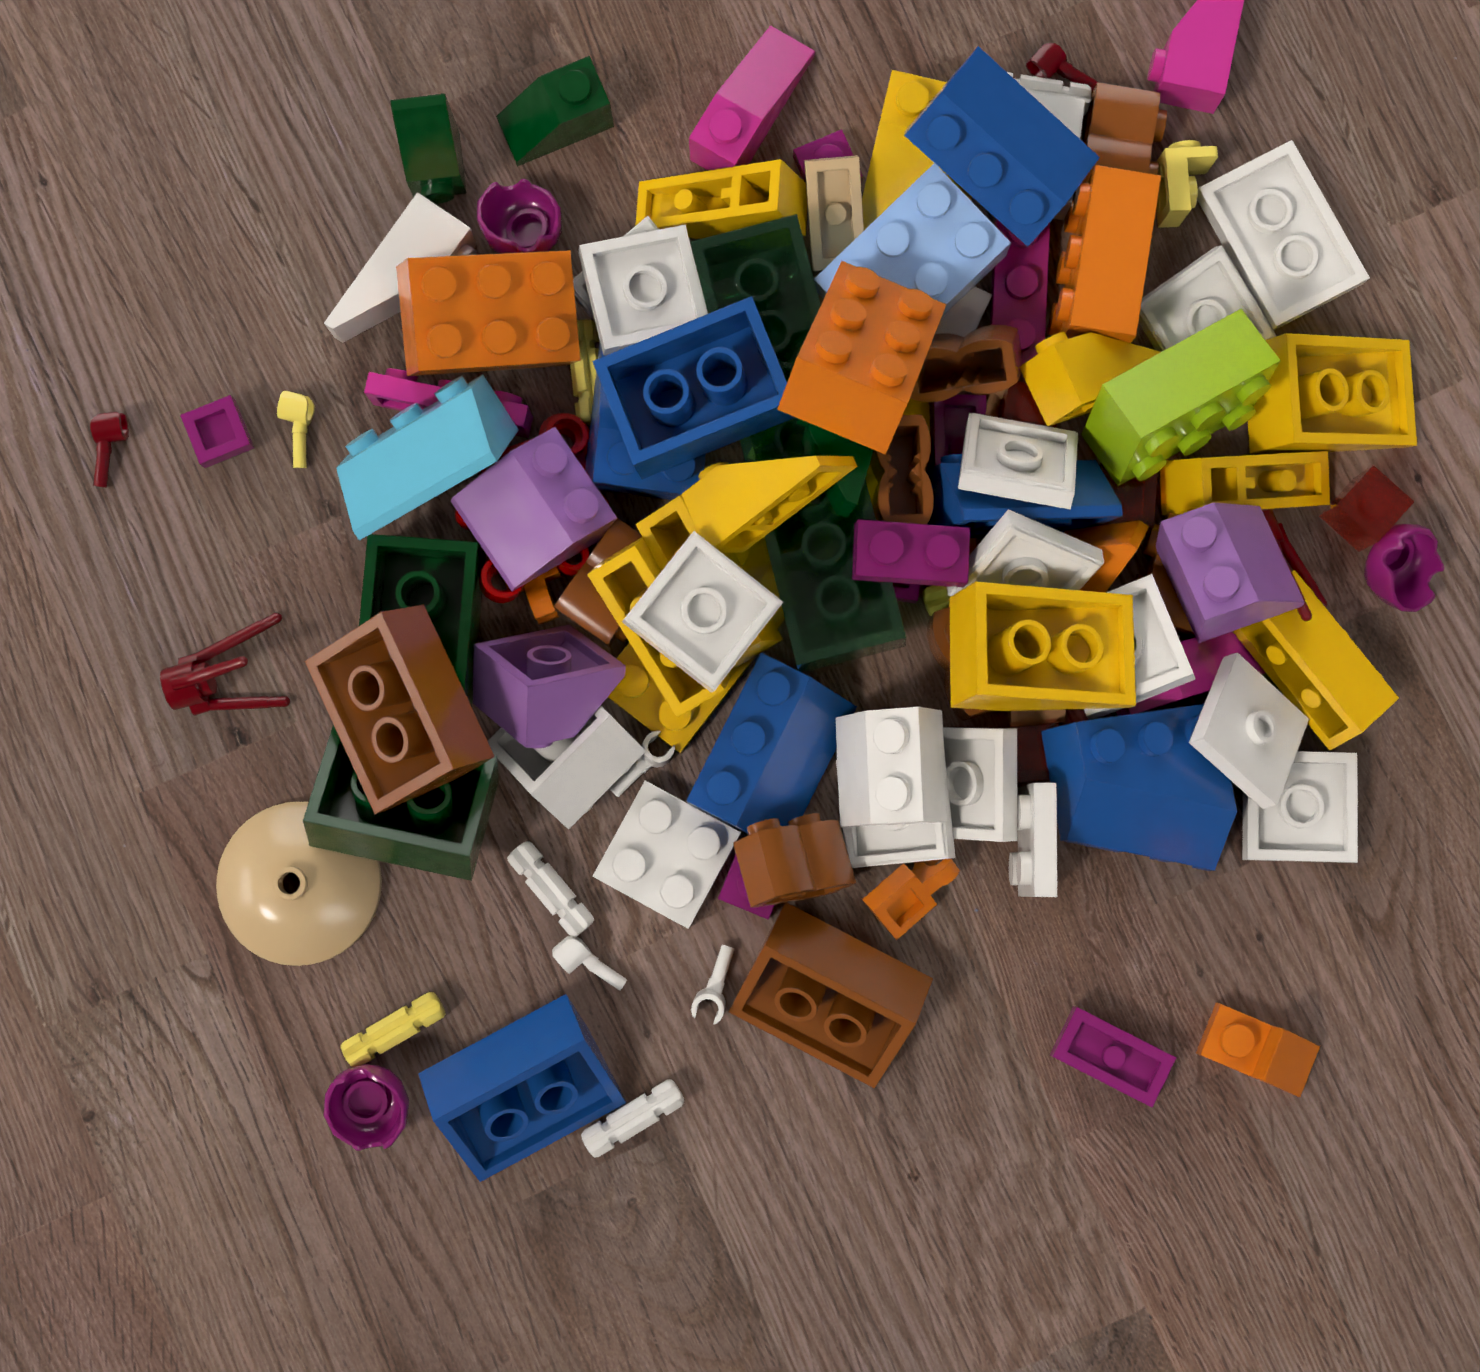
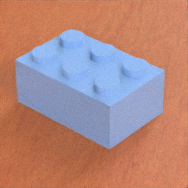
M934 163L814 278L815 291L824 299L841 261H844L856 267L868 268L878 276L906 288L921 290L931 298L945 303L946 307L942 315L943 317L1007 255L1011 242Z

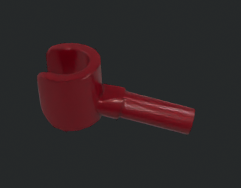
M1056 43L1042 45L1026 63V68L1032 76L1050 79L1057 72L1061 77L1071 82L1089 85L1091 87V94L1098 82L1067 62L1064 50Z
M119 412L100 413L91 420L90 430L96 443L97 451L93 486L107 488L110 456L112 453L111 442L128 440L129 428L127 417Z

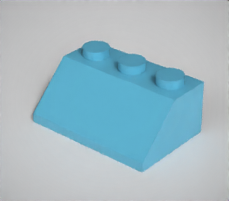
M483 374L469 383L465 381L463 376L452 380L435 392V396L438 399L435 403L423 410L418 403H414L390 419L394 426L379 436H377L373 429H370L345 446L349 454L336 469L352 530L359 540L498 461L519 429Z

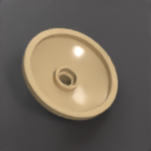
M309 802L278 804L248 819L228 842L222 854L217 873L216 888L219 908L232 934L243 946L257 956L283 965H311L329 960L346 951L360 939L371 924L381 896L382 877L379 861L309 846L303 823ZM289 873L296 874L300 880L299 889L293 894L287 893L283 888V879Z

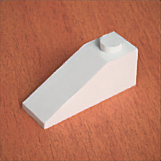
M417 192L324 322L325 326L334 338L344 343L401 312L396 266L407 258L476 255L477 251L474 248L477 243L471 228Z

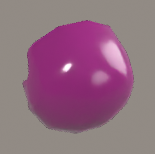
M525 178L511 186H502L498 182H494L488 186L477 201V221L489 246L496 253L547 252L557 244L562 233L561 207L550 191L531 184Z
M1398 524L1388 528L1376 539L1365 561L1364 577L1367 585L1381 601L1400 611L1417 612L1429 605L1435 599V593L1429 586L1430 580L1434 574L1444 571V564L1437 552L1438 540L1430 529L1418 524Z
M366 1064L356 1066L339 1073L330 1084L325 1093L323 1116L332 1134L348 1145H351L356 1151L381 1146L387 1149L393 1145L405 1129L408 1120L409 1097L402 1080L391 1070L378 1065Z

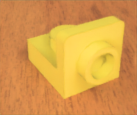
M1185 140L1173 143L1164 149L1157 160L1159 162L1158 175L1161 176L1156 207L1158 228L1179 227L1191 211V208H1195L1198 195L1197 181L1195 176L1189 175L1206 174L1218 158L1217 146H1201L1199 141Z

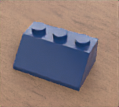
M977 46L904 132V136L1027 247L1067 204L1100 158L979 46Z
M962 454L943 456L940 458V464L926 471L934 496L933 511L927 525L970 528V536H986L1008 509L1063 533L1065 530L1099 526L1123 516L1122 504L1096 460L1076 461L1075 494L1071 509L958 489Z
M761 653L686 800L687 803L747 834L748 826L768 819L778 818L781 826H788V821L803 816L837 748L835 718L853 714L857 706L813 678Z
M567 994L418 1073L433 1122L480 1182L626 1103L593 1036Z

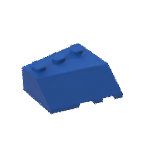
M1204 704L1080 721L1041 731L1050 783H1056L1057 824L1060 841L1118 853L1128 852L1147 856L1152 860L1167 863L1177 862L1191 865L1192 868L1214 871L1236 816L1237 808L1231 780L1189 743Z

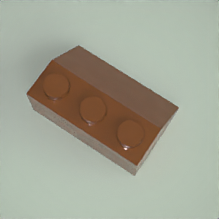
M424 605L380 612L305 661L374 814L386 811L449 783L495 757Z
M785 902L728 1012L875 1088L916 1025L933 978Z

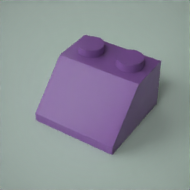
M556 427L510 451L451 499V503L512 592L597 543L617 519Z
M1214 502L1161 521L1156 549L1198 643L1304 605L1303 597L1260 506Z
M571 625L474 644L473 704L525 748H546L552 745L554 741L575 737L624 678L626 665Z

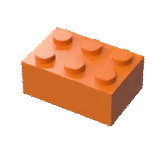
M1095 165L1087 183L1082 182L1077 188L1075 198L1072 200V204L1066 214L1064 232L1073 234L1069 237L1066 252H1061L1056 274V283L1064 284V288L1062 287L1058 303H1053L1048 324V335L1065 332L1069 339L1092 332L1128 343L1134 340L1139 322L1160 188V175Z
M571 250L407 258L396 266L407 376L557 367L581 361Z
M841 261L798 353L777 410L886 455L913 392L946 304L931 298L921 290L909 289L882 278L868 268L856 267Z

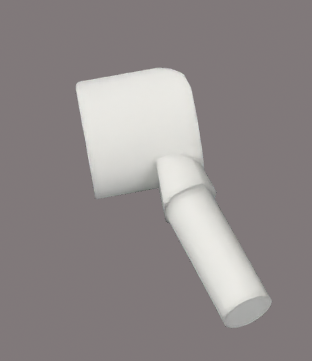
M653 731L646 736L642 743V747L646 752L631 766L627 773L622 775L609 788L617 797L651 767H663L670 761L674 754L675 745L663 757L653 756L648 749V745L658 737L661 731Z
M567 936L552 949L553 957L568 974L583 963L589 971L619 991L627 981L622 975L598 960L599 958L593 955L582 939L577 936Z
M726 945L721 946L707 987L700 990L693 1000L691 1012L694 1018L699 1003L705 999H711L718 1005L719 1010L716 1013L713 1025L717 1024L723 1017L726 1001L722 991L735 950L734 948Z

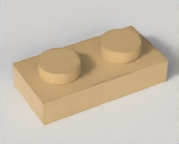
M858 155L804 160L813 271L824 270L864 231Z

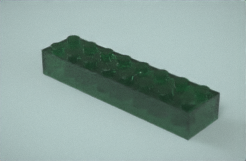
M797 214L691 241L708 314L752 296L785 379L788 382L798 353L821 306ZM795 417L741 439L745 462L806 457L800 446L805 426L796 424L797 418ZM866 479L858 503L847 518L836 514L826 493L823 492L765 536L779 597L783 601L782 609L796 665L801 673L906 646V634L893 583L852 580L854 525L858 519L876 521Z

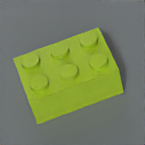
M1239 309L1102 384L1081 435L1117 486L1134 477L1139 481L1146 480L1161 470L1167 462L1166 459L1180 451L1184 456L1190 455L1202 448L1211 439L1212 433L1225 426L1229 431L1235 430L1250 420L1256 413L1254 406L1257 400L1270 389L1271 384L1269 380L1281 360L1244 311Z

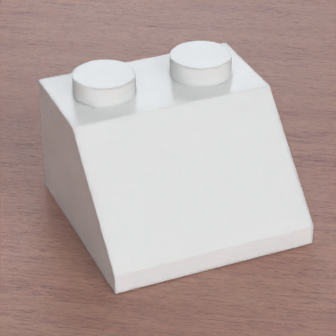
M602 706L597 709L575 737L554 741L552 745L546 748H525L503 728H500L488 740L493 754L497 755L498 760L538 802L568 829L587 813L594 803L622 775L627 773L631 766L646 752Z
M923 707L867 710L835 718L840 827L947 822L943 719L941 710Z

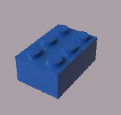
M752 296L592 361L633 466L641 479L795 418L777 410L787 381Z

